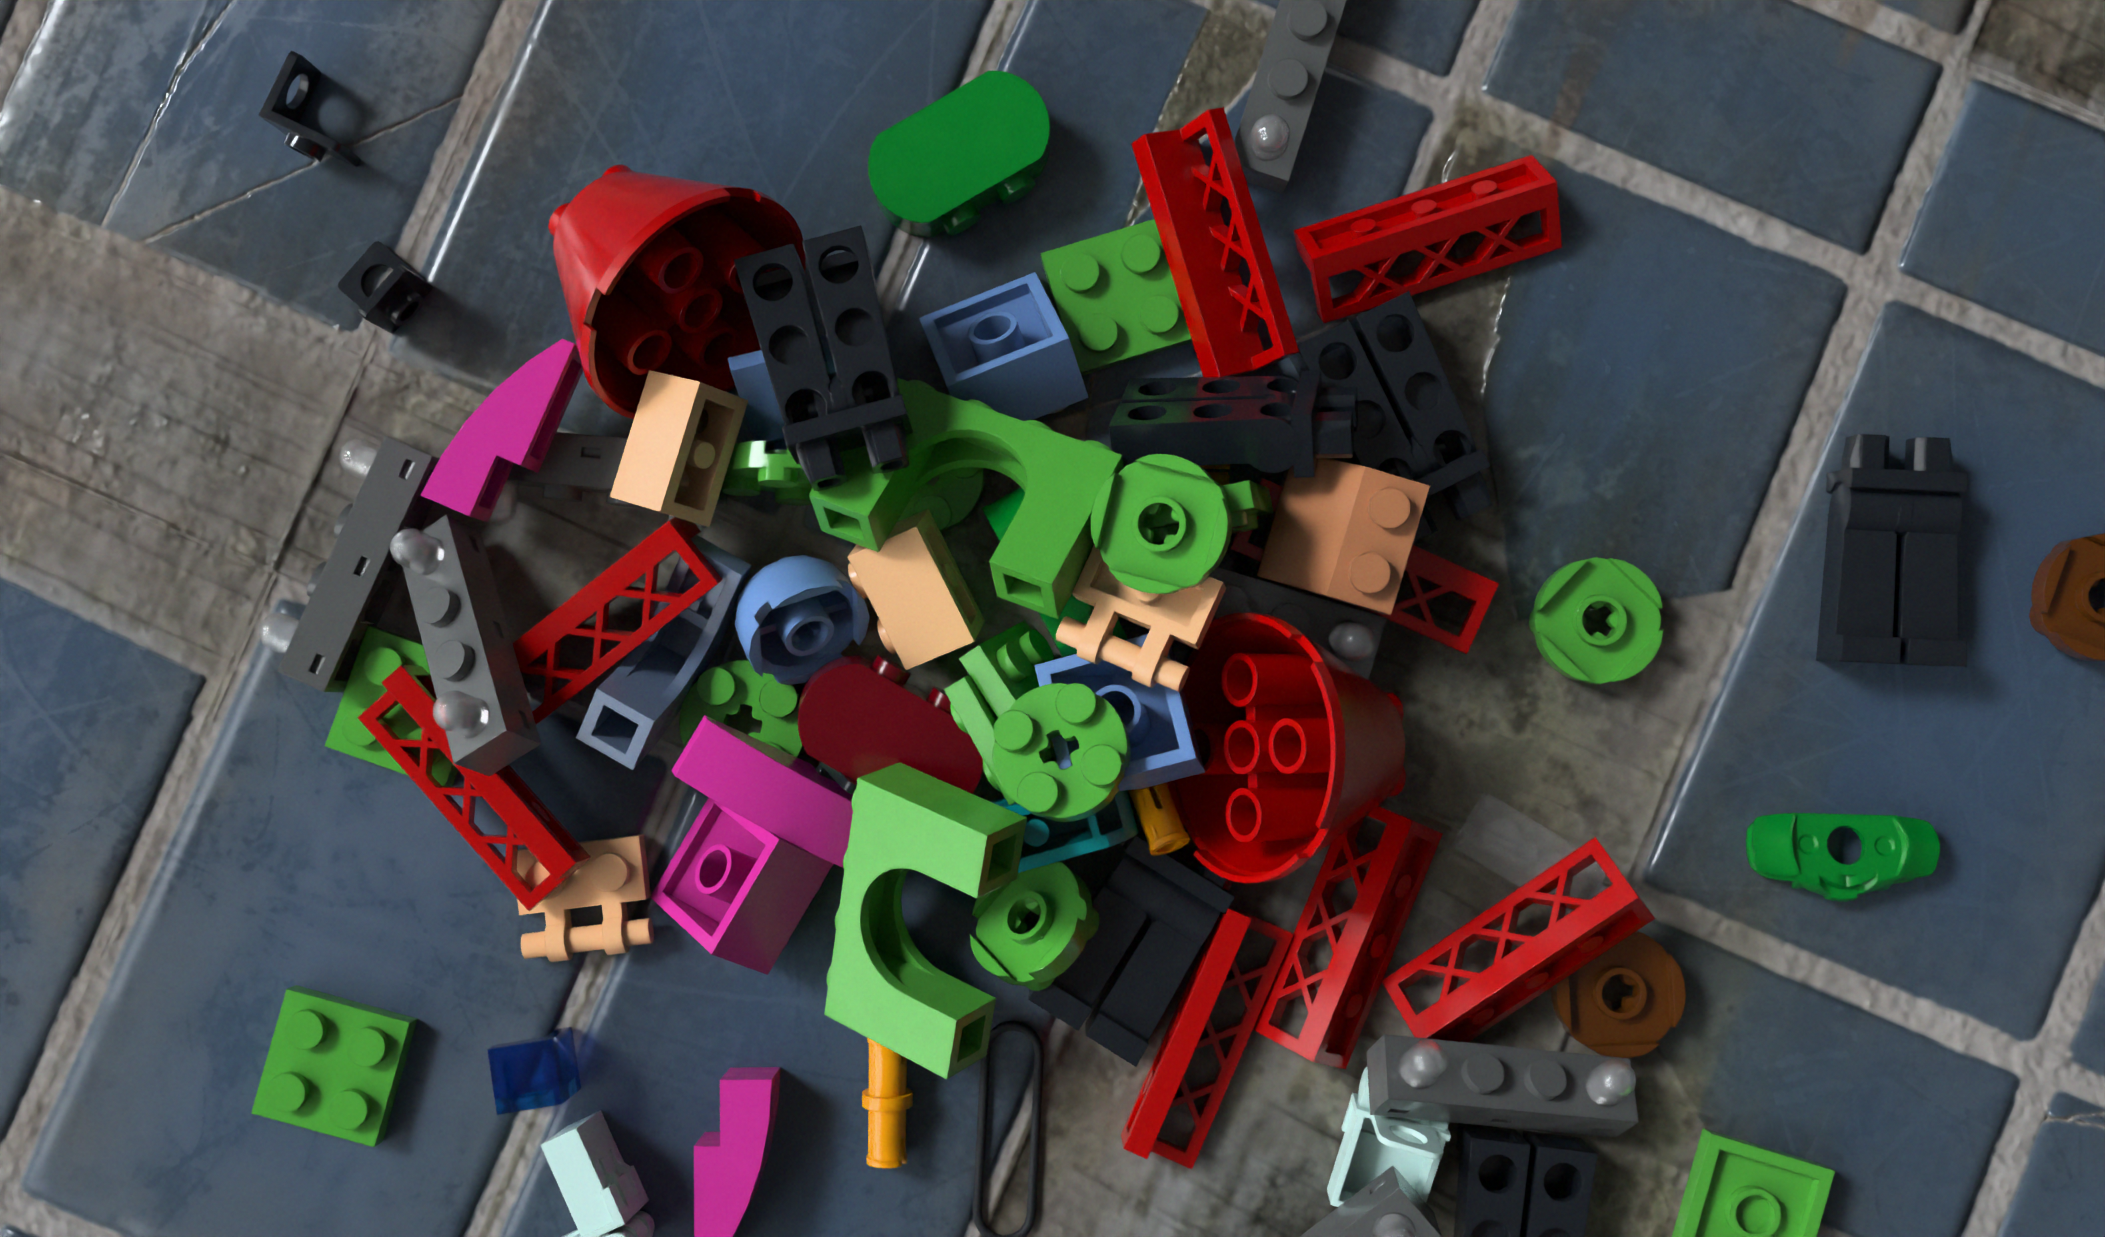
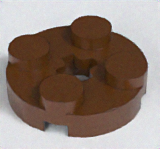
M2105 533L2061 541L2055 545L2051 553L2040 564L2035 574L2031 591L2033 606L2030 609L2029 618L2035 631L2045 635L2052 645L2065 654L2087 661H2105V608H2099L2095 611L2089 601L2090 588L2097 587L2100 580L2105 583Z
M1636 931L1551 987V1000L1555 1014L1569 1036L1600 1055L1633 1058L1652 1051L1660 1045L1657 1041L1666 1035L1670 1026L1676 1027L1684 1011L1686 990L1683 974L1674 958L1666 953L1661 944L1654 941V939L1642 932ZM1620 974L1622 982L1632 985L1633 993L1631 996L1622 997L1621 1008L1612 1009L1611 1001L1602 997L1603 986L1610 983L1612 976Z

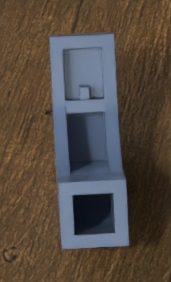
M697 534L691 540L723 580L628 654L620 666L596 689L576 736V739L631 770H634L668 729L680 712L690 688L698 681L699 676L708 667L737 612L738 605L735 602L752 565ZM681 556L677 561L665 591L684 594L700 581ZM660 602L654 616L671 603Z

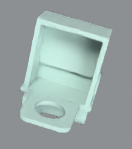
M1366 1067L1360 1080L1358 1094L1352 1092L1341 1127L1345 1133L1327 1187L1330 1205L1339 1207L1393 1165L1420 1197L1427 1202L1440 1159H1442L1445 1143L1450 1141L1451 1138L1448 1129L1449 1122L1370 1115L1368 1069Z
M601 1110L566 1126L541 1144V1148L577 1226V1230L562 1237L653 1236L655 1225L652 1217L644 1211H639L649 1199L634 1165L630 1167L624 1163Z

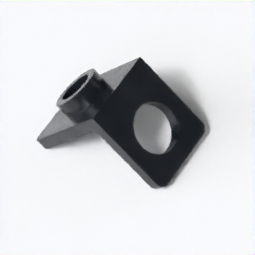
M291 51L272 86L259 116L282 133L288 135L284 144L296 152L317 162H321L326 153L357 167L361 158L344 145L299 124L321 78V71L305 57ZM300 75L297 93L292 101L287 104V93L290 85Z
M379 241L374 242L338 283V288L360 307L358 314L365 320L391 334L417 314L423 304V299L434 288ZM379 266L392 268L393 271L373 294L368 297L364 289V281L367 274Z

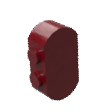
M860 655L840 657L821 666L809 678L800 696L798 709L799 736L808 755L856 782L861 776L900 762L973 794L982 775L983 758L970 735L964 733L954 721L950 709L951 701L944 690L934 686L928 695L907 683L911 676L908 670L882 655H878L873 663Z

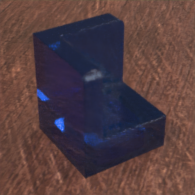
M571 1027L559 1028L546 1037L497 1044L487 1049L497 1115L562 1105L581 1089Z

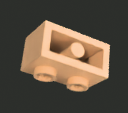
M649 370L610 497L710 527L748 400L699 381Z
M929 509L897 522L879 552L856 545L847 556L850 561L848 573L853 587L863 598H869L879 617L877 628L885 648L891 654H898L905 670L975 642L985 620Z

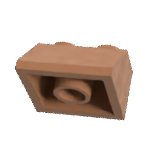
M1328 458L1318 459L1315 477L1294 478L1293 465L1287 471L1256 576L1363 609L1391 615L1430 486L1366 466Z

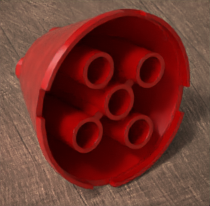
M620 164L607 169L602 177L587 185L570 203L559 206L549 219L548 229L550 234L554 236V257L585 377L595 394L607 406L618 414L630 419L635 417L649 370L699 381L728 393L736 387L730 371L728 358L761 350L733 259L794 244L804 272L806 268V256L802 245L804 240L796 220L772 197L749 188L634 172L628 166ZM770 268L768 270L763 271L762 273L774 271L780 268Z
M1234 613L1211 622L1199 650L1194 648L1185 663L1186 666L1190 667V671L1183 687L1205 772L1170 781L1167 784L1182 824L1199 848L1193 855L1200 863L1220 877L1234 882H1269L1294 872L1381 804L1387 797L1397 796L1403 790L1406 782V772L1403 766L1405 757V736L1402 725L1404 716L1403 705L1394 693L1382 691L1297 628L1280 618L1262 613Z

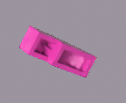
M562 338L527 361L495 388L465 421L441 455L421 496L467 516L489 522L514 463L536 473L541 468L583 373L577 345Z
M704 715L671 770L674 776L752 823L843 868V859L848 848L853 810L851 802L853 795L845 791L837 782L820 775L812 764Z
M781 1067L729 1068L720 1079V1132H705L694 1145V1237H734L758 1189L770 1153L778 1113Z

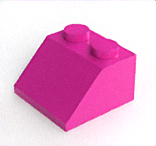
M708 798L650 898L710 954L768 975L782 950L786 947L815 894L819 891L833 863L776 836Z

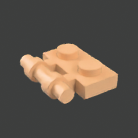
M1094 544L1072 592L1077 600L1094 606V609L1087 624L1065 616L1058 627L1056 641L1077 649V657L1098 665L1104 660L1132 672V680L1153 688L1158 683L1180 692L1186 683L1190 667L1167 658L1173 641L1176 640L1199 650L1226 590L1224 583L1208 577L1201 585L1176 593L1155 594L1141 592L1124 585L1108 570L1110 569L1108 565L1103 561L1100 550L1096 549ZM1119 617L1150 629L1142 647L1113 635V629Z
M644 834L578 842L591 856L586 863L534 909L528 911L517 899L519 915L544 912L546 921L545 931L522 934L521 951L524 959L547 957L550 962L567 961L572 959L573 953L605 949L607 955L628 953L630 946L653 943L654 929L651 918L628 921L626 903L646 900L651 896ZM529 849L518 850L517 871L534 889L550 873ZM602 905V924L572 928L570 909Z

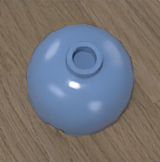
M799 555L775 561L762 568L749 579L739 595L735 627L744 653L754 671L762 677L763 673L772 674L777 683L792 685L807 682L821 666L834 659L843 657L841 652L849 646L853 638L859 646L866 636L870 616L862 595L853 587L851 580L832 563L820 558Z

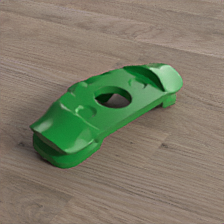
M1782 813L1759 816L1755 818L1746 830L1745 846L1747 860L1750 867L1757 874L1767 879L1792 882V889H1807L1810 892L1823 895L1825 899L1838 902L1854 901L1857 899V895H1864L1873 891H1885L1892 884L1906 883L1918 877L1929 876L1936 869L1940 855V843L1933 825L1925 820L1897 815ZM1838 827L1849 828L1860 838L1862 851L1859 858L1852 864L1846 865L1837 862L1828 851V837Z

